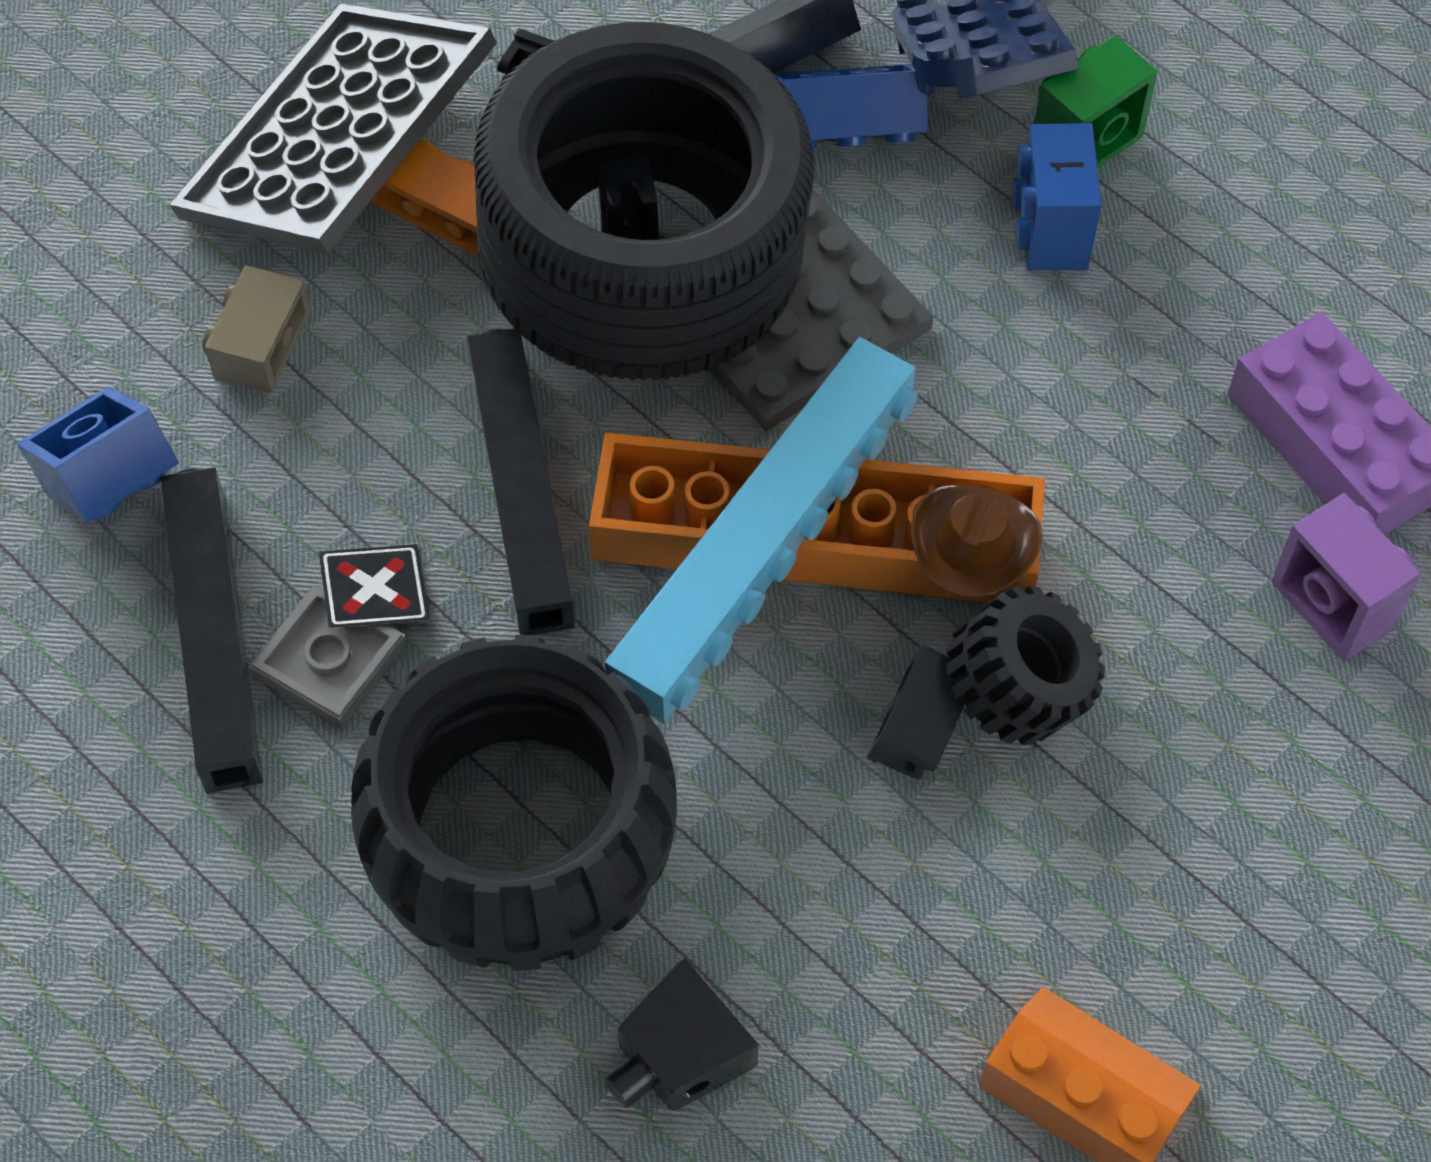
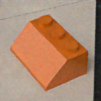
M1042 987L1018 1012L985 1062L979 1087L1096 1162H1155L1201 1085L1050 990Z

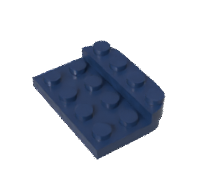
M896 0L897 6L892 12L899 53L900 55L907 54L916 71L919 90L925 95H930L939 88L957 87L959 98H967L1079 69L1076 49L1041 0H948L947 4L942 6L938 0Z

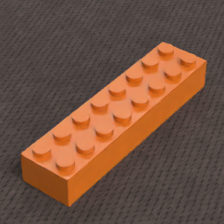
M605 432L589 522L591 559L678 569L769 453L770 449ZM865 459L857 470V480L848 496L844 500L836 498L827 509L828 516L820 533L812 541L805 538L796 550L797 557L792 569L784 579V581L990 602L1010 588L1020 586L1025 590L1029 586L1036 587L1039 574L1040 551L1032 566L1020 579L993 595L975 598L964 597L940 588L925 574L918 562L912 543L911 524L918 503L931 490L947 485H977L999 490L1017 499L1035 513L1042 527L1045 478Z

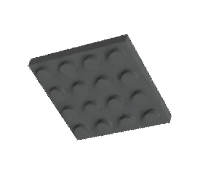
M812 188L801 271L796 288L787 306L774 325L755 344L749 346L747 350L740 352L738 356L732 357L729 361L722 362L718 366H712L711 370L766 432L805 407L859 336L892 354L931 330L933 316Z

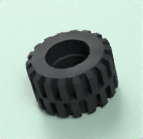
M1020 586L1010 588L959 625L952 634L955 639L948 643L946 654L952 661L946 664L947 675L955 681V685L951 687L955 698L963 700L966 705L963 711L970 719L976 717L981 722L980 729L989 735L995 731L998 732L1000 741L1011 744L1018 740L1021 745H1030L1037 740L1042 741L1089 711L1094 706L1093 701L1101 695L1103 687L1099 681L1105 677V666L1098 661V658L1103 655L1100 645L1093 641L1090 635L1093 633V630L1088 622L1083 623L1077 616L1079 611L1073 605L1065 606L1061 603V596L1051 591L1044 595L1041 588L1029 586L1025 590Z

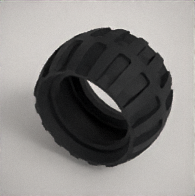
M516 635L515 640L487 642L486 638L483 637L462 643L460 650L450 653L439 660L433 656L423 662L410 673L407 684L399 693L393 690L380 705L370 723L369 737L358 751L351 784L352 828L361 863L375 892L395 915L399 923L426 945L433 947L442 946L453 959L473 966L485 968L488 967L489 962L511 964L514 971L541 969V962L568 955L570 960H574L591 952L599 946L601 935L610 928L614 932L621 930L643 907L650 888L659 880L663 873L674 838L677 818V789L674 768L664 736L658 726L652 721L644 701L621 676L613 672L606 675L604 667L597 658L570 645L566 649L546 644L543 638L537 636ZM536 740L568 749L600 774L611 794L610 805L587 840L557 862L517 873L474 869L439 851L420 828V819L434 785L459 759L493 743Z

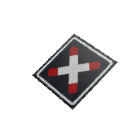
M417 544L319 551L329 628L430 620Z

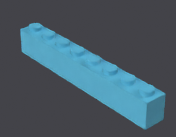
M859 336L605 661L606 675L613 672L621 676L644 701L650 716L665 724L676 708L684 710L692 702L700 686L699 678L710 664L716 667L723 661L732 645V634L742 621L749 624L754 620L764 603V592L774 579L778 582L785 579L795 563L797 557L796 550L805 538L812 541L820 533L828 516L827 509L836 498L844 500L848 496L857 480V470L866 458L872 461L879 455L888 438L887 430L896 419L901 422L904 421L913 409L918 393L913 390L915 366Z

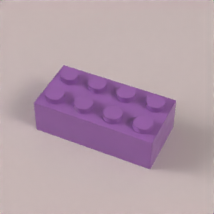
M1322 311L1238 359L1227 395L1324 504L1345 492L1358 507L1366 509L1372 515L1377 527L1384 535L1431 507V427Z

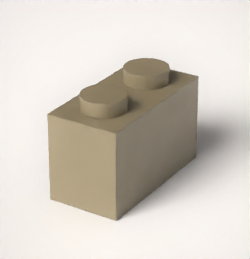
M245 265L237 283H231L226 290L223 311L217 323L211 324L204 335L203 352L207 355L214 378L272 393L311 312L304 280Z

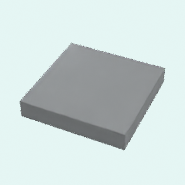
M314 584L248 668L251 676L343 729L408 643L405 634L388 624L329 628L324 589Z

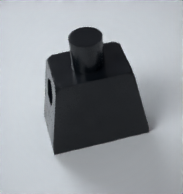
M686 958L676 964L621 1023L617 1030L619 1047L628 1060L605 1077L604 1080L611 1093L625 1108H628L653 1089L665 1105L674 1111L752 1070L758 1065L759 1044Z

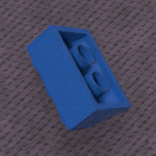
M912 63L773 74L785 85L786 89L795 99L797 106H799L809 130L813 149L817 148L816 140L836 138V146L849 147L865 145L866 136L885 135L887 143H903L915 141V132H928L927 95L919 90L916 71Z

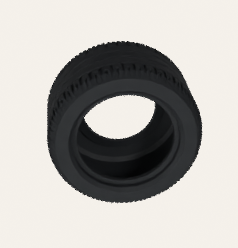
M624 22L579 31L540 48L536 53L528 56V59L523 60L520 65L516 66L495 90L481 118L474 146L478 257L483 278L497 307L501 310L503 316L507 318L508 322L513 325L515 330L520 332L525 339H528L532 345H536L539 350L545 351L547 355L555 357L560 362L565 361V364L575 366L579 370L585 369L589 373L597 372V375L600 376L606 374L607 377L614 378L616 376L619 379L627 377L630 380H635L636 378H640L641 381L647 380V378L658 380V378L669 379L670 376L673 378H678L680 375L688 376L692 372L699 373L701 370H708L712 366L721 365L722 362L729 361L732 357L738 356L740 352L747 350L749 346L755 344L774 325L787 306L796 288L801 271L814 180V155L809 130L799 106H797L795 99L786 89L785 85L779 81V78L773 75L761 62L729 42L688 27L655 22ZM648 156L653 181L673 185L693 195L708 208L716 221L698 231L675 238L635 240L600 232L575 219L568 211L580 198L598 188L597 163Z

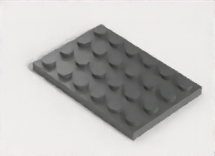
M340 4L169 205L180 220L328 254L497 44L491 29L464 23Z

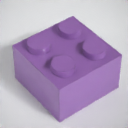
M1344 492L1292 526L1271 582L1345 662L1395 629L1421 573L1415 567L1411 556L1404 549L1396 547L1377 527L1372 515L1366 509L1358 507Z

